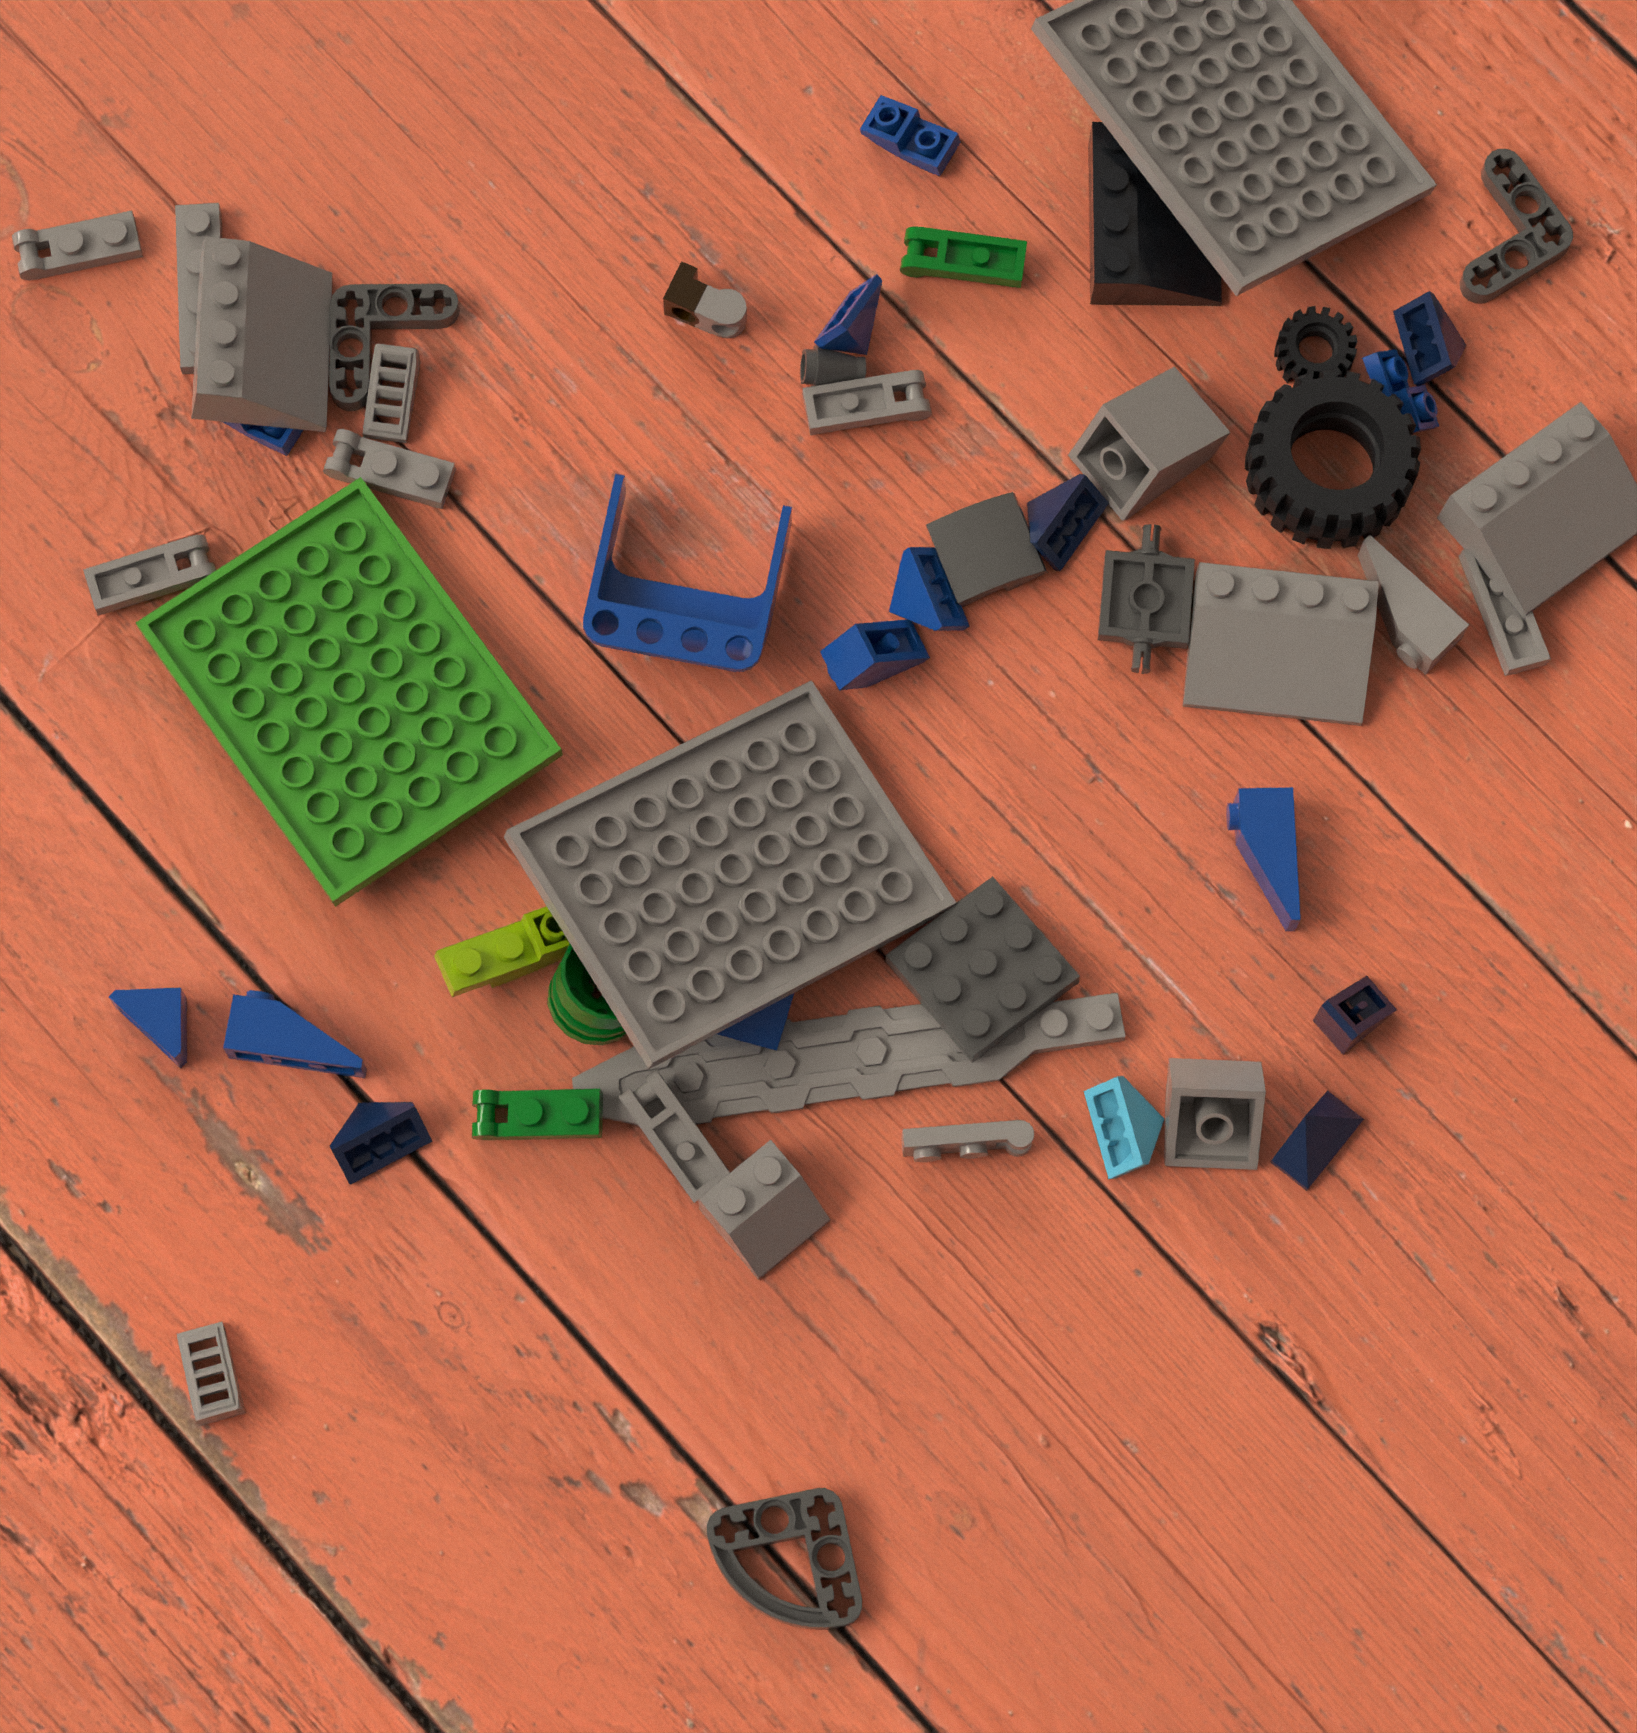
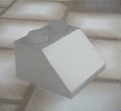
M1169 1058L1165 1094V1166L1257 1170L1266 1094L1262 1062Z
M771 1140L698 1199L699 1210L758 1280L830 1221V1218L800 1173Z

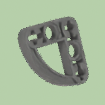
M826 1488L810 1489L724 1507L715 1511L710 1516L707 1523V1538L715 1562L733 1590L754 1609L781 1623L815 1630L847 1627L859 1618L862 1610V1596L843 1506L840 1498L833 1491ZM823 1498L825 1505L834 1506L835 1511L828 1514L829 1530L831 1531L839 1527L841 1536L826 1535L816 1541L812 1540L811 1532L821 1533L817 1516L809 1517L807 1510L814 1508L815 1499ZM771 1507L783 1509L788 1516L789 1523L786 1529L778 1534L767 1532L761 1525L763 1512ZM754 1511V1528L759 1538L749 1540V1529L736 1532L735 1541L732 1543H726L724 1536H715L714 1529L721 1527V1519L730 1517L733 1525L747 1523L744 1513ZM805 1538L819 1608L795 1605L770 1594L745 1572L733 1552ZM827 1544L839 1546L845 1555L844 1564L835 1571L823 1569L817 1561L818 1551ZM849 1574L851 1583L841 1582L844 1598H853L855 1606L848 1608L847 1617L839 1618L837 1611H829L827 1608V1604L834 1601L833 1586L831 1584L826 1588H822L821 1579L836 1580Z

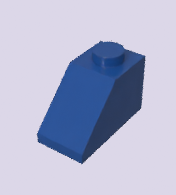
M908 619L854 624L820 651L827 665L828 674L839 690L870 687L924 663L930 658L913 622Z

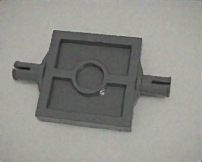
M1151 524L1143 525L1141 549L1131 552L1106 550L1103 566L1097 640L1121 642L1133 646L1131 671L1139 673L1142 657L1141 674L1150 672L1151 648L1162 646L1187 649L1189 642L1195 559L1172 557L1159 551L1162 528L1155 524L1152 541H1150Z

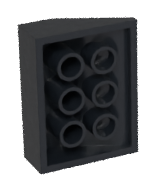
M1092 122L1088 143L1090 304L1221 306L1222 284L1220 274L1103 122Z

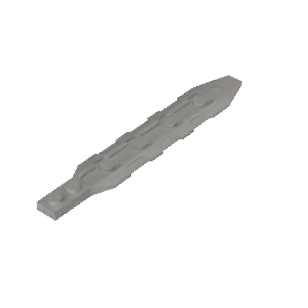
M1118 993L1056 1001L972 1063L922 1004L888 1009L875 1006L849 1010L847 1015L791 1022L790 1019H786L777 1051L715 1034L648 1069L636 1048L632 1047L573 1077L572 1084L573 1089H601L603 1092V1119L638 1125L619 1096L628 1089L634 1092L647 1082L645 1077L657 1069L697 1125L711 1123L712 1119L717 1117L766 1110L773 1114L800 1110L807 1104L855 1097L869 1100L894 1096L896 1091L945 1084L958 1087L999 1081L1033 1054L1121 1042L1125 1040V1031ZM659 1097L644 1107L651 1118L666 1109Z

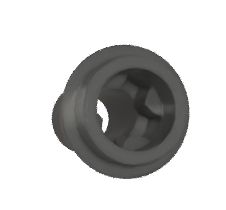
M817 345L813 349H803L800 362L801 384L811 385L812 387L866 377L865 357H855L835 350L821 349Z

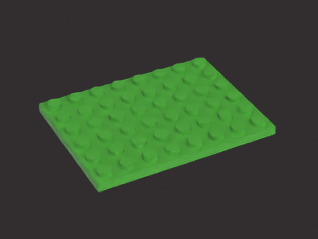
M361 477L136 622L139 631L335 907L563 756L562 749Z

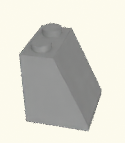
M1173 367L1103 404L1068 456L1109 502L1110 507L1120 519L1125 521L1211 459L1230 434V431L1176 367Z

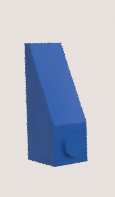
M1293 787L1238 788L1233 803H1227V829L1235 830L1236 846L1285 931H1295L1301 917Z
M255 990L247 991L246 996L233 994L223 1046L229 1059L358 1078L366 1077L367 1069L362 1058L280 1001L274 1000V995Z

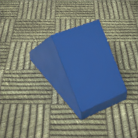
M181 988L115 990L109 996L115 1008L179 1068H182L187 1063V998Z

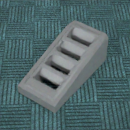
M375 344L362 433L364 438L407 443L421 364L417 349ZM382 380L405 383L404 388L383 386ZM379 398L402 401V406L379 404ZM376 415L400 418L399 425L375 422Z
M218 1322L176 1334L197 1424L201 1426L245 1414L224 1323ZM216 1337L218 1346L192 1353L190 1344ZM220 1355V1364L196 1370L194 1362ZM224 1373L225 1381L200 1387L199 1379ZM228 1390L229 1398L204 1404L203 1397Z

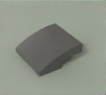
M1013 492L970 505L926 524L957 603L962 607L1002 588L1010 591L1048 573L1040 553L1030 542L1029 526Z

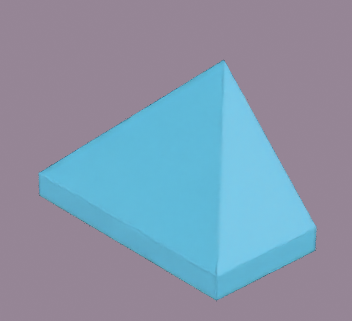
M1117 1076L1083 1091L1108 1179L1118 1178L1148 1165L1164 1118L1124 1076Z

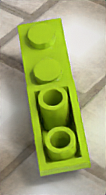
M546 906L524 914L521 921L439 949L434 957L451 996L455 997L490 984L491 988H494L562 960L570 943Z

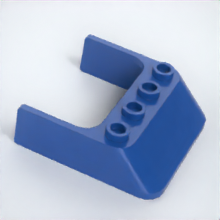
M615 474L583 617V630L586 637L593 644L616 650L732 672H745L752 669L760 660L771 626L792 525V507L783 505L765 591L754 598L735 597L630 577L622 574L615 568L612 556L626 496L625 475Z

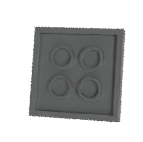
M993 876L886 954V963L972 1063L1077 985L1080 980V975Z

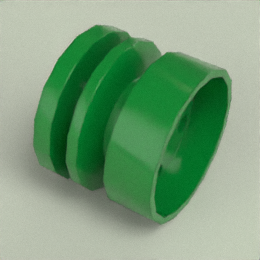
M569 944L548 986L547 1005L554 1023L568 1037L583 1044L603 1046L621 1040L626 1035V1032L603 995L598 999L592 996L599 989L573 947Z

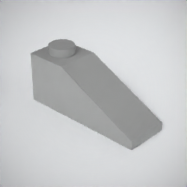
M1369 535L1363 541L1358 558L1366 579L1379 581L1377 607L1392 645L1397 649L1396 652L1399 658L1412 669L1418 668L1426 675L1463 638L1469 624L1378 541Z

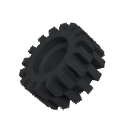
M1315 306L1307 308L1306 314H1303L1300 309L1294 312L1292 320L1287 318L1282 330H1280L1274 350V357H1277L1275 365L1278 371L1284 370L1282 378L1287 383L1292 378L1295 380L1296 377L1307 373L1311 374L1313 379H1318L1321 370H1335L1336 377H1345L1347 371L1351 370L1357 352L1355 347L1358 341L1356 335L1351 336L1353 331L1351 323L1342 324L1344 316L1341 313L1337 312L1333 318L1329 316L1331 308L1323 307L1321 313H1316ZM1309 336L1323 338L1330 344L1332 356L1323 363L1310 362L1301 355L1299 350L1300 342Z

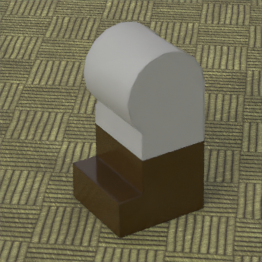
M681 261L663 297L664 314L722 338H734L741 334L747 322L746 301L742 294L732 289L718 290L698 281V268Z

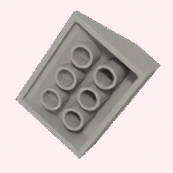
M204 237L199 264L191 419L326 432L332 272L251 241Z
M1580 402L1450 495L1437 519L1464 549H1468L1471 552L1478 566L1490 580L1492 578L1504 591V596L1524 618L1528 613L1534 611L1637 535V484L1609 432L1586 406Z
M1199 562L1193 583L1183 707L1361 726L1363 723L1376 624L1379 581Z

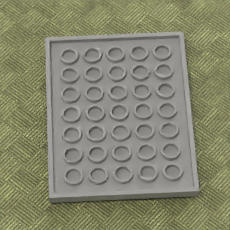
M1074 0L1036 18L1031 30L1236 296L1430 195L1437 185L1292 0Z
M812 680L507 829L504 835L507 844L648 1069L934 920L956 904L955 899Z

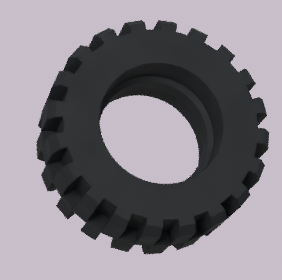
M1321 370L1318 379H1313L1309 373L1296 377L1293 388L1288 384H1284L1275 391L1272 401H1266L1260 410L1257 422L1254 424L1245 456V469L1249 471L1246 479L1248 491L1250 494H1257L1254 505L1260 514L1266 515L1270 513L1273 516L1270 525L1280 533L1285 528L1294 532L1292 540L1301 544H1305L1306 539L1309 538L1317 540V548L1331 549L1333 541H1340L1341 546L1347 548L1356 546L1360 536H1363L1364 539L1369 535L1375 538L1380 535L1383 526L1390 527L1398 518L1401 508L1405 506L1418 476L1421 463L1418 460L1421 452L1420 437L1413 435L1416 424L1410 413L1401 414L1400 411L1404 403L1396 394L1387 397L1382 393L1383 384L1372 379L1370 384L1359 381V373L1347 371L1346 377H1336L1335 370ZM1317 430H1333L1347 434L1360 443L1368 453L1373 466L1372 475L1365 483L1350 489L1335 490L1319 486L1306 478L1296 466L1291 453L1293 443L1301 436Z

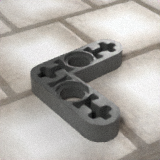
M1497 149L1487 156L1481 170V179L1484 186L1519 233L1471 261L1465 267L1460 279V290L1462 295L1473 303L1483 304L1489 302L1558 261L1567 253L1573 240V230L1568 221L1523 160L1514 151L1509 149ZM1496 164L1501 169L1507 166L1511 169L1508 178L1503 173L1497 176L1493 173ZM1510 184H1512L1514 189L1510 193H1507ZM1521 196L1532 197L1538 204V210L1532 214H1525L1517 208L1515 200ZM1546 216L1547 218L1542 226L1539 221ZM1546 232L1550 236L1558 234L1561 237L1557 245L1553 241L1548 243L1543 241ZM1510 251H1519L1526 256L1528 265L1522 269L1511 268L1505 261V254ZM1495 266L1498 273L1490 278L1486 288L1482 284L1476 286L1472 284L1475 274L1478 278L1482 279L1491 274Z
M350 284L337 289L332 295L330 304L329 386L336 406L345 411H356L363 408L367 403L372 361V330L447 328L455 323L460 312L455 291L444 284ZM398 297L404 299L408 304L406 311L398 316H391L385 313L383 306L390 298ZM414 298H420L421 315H415ZM351 299L356 300L359 306L355 309L356 326L348 325V318L344 308L347 307L348 300ZM436 299H444L446 306L441 314L434 313L432 306H435ZM353 338L361 341L363 349L360 354L355 357L341 355L338 349L344 340ZM346 370H354L355 384L359 388L354 390L352 397H346L344 390H342L347 386Z

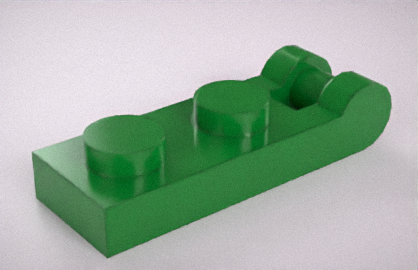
M917 226L909 227L905 230L904 244L907 246V254L901 258L900 272L903 275L917 278L926 275L1021 288L1027 241ZM937 248V257L924 256L925 249Z
M601 1089L473 1091L472 1106L477 1108V1122L472 1123V1139L602 1138L603 1092ZM495 1108H508V1123H495Z

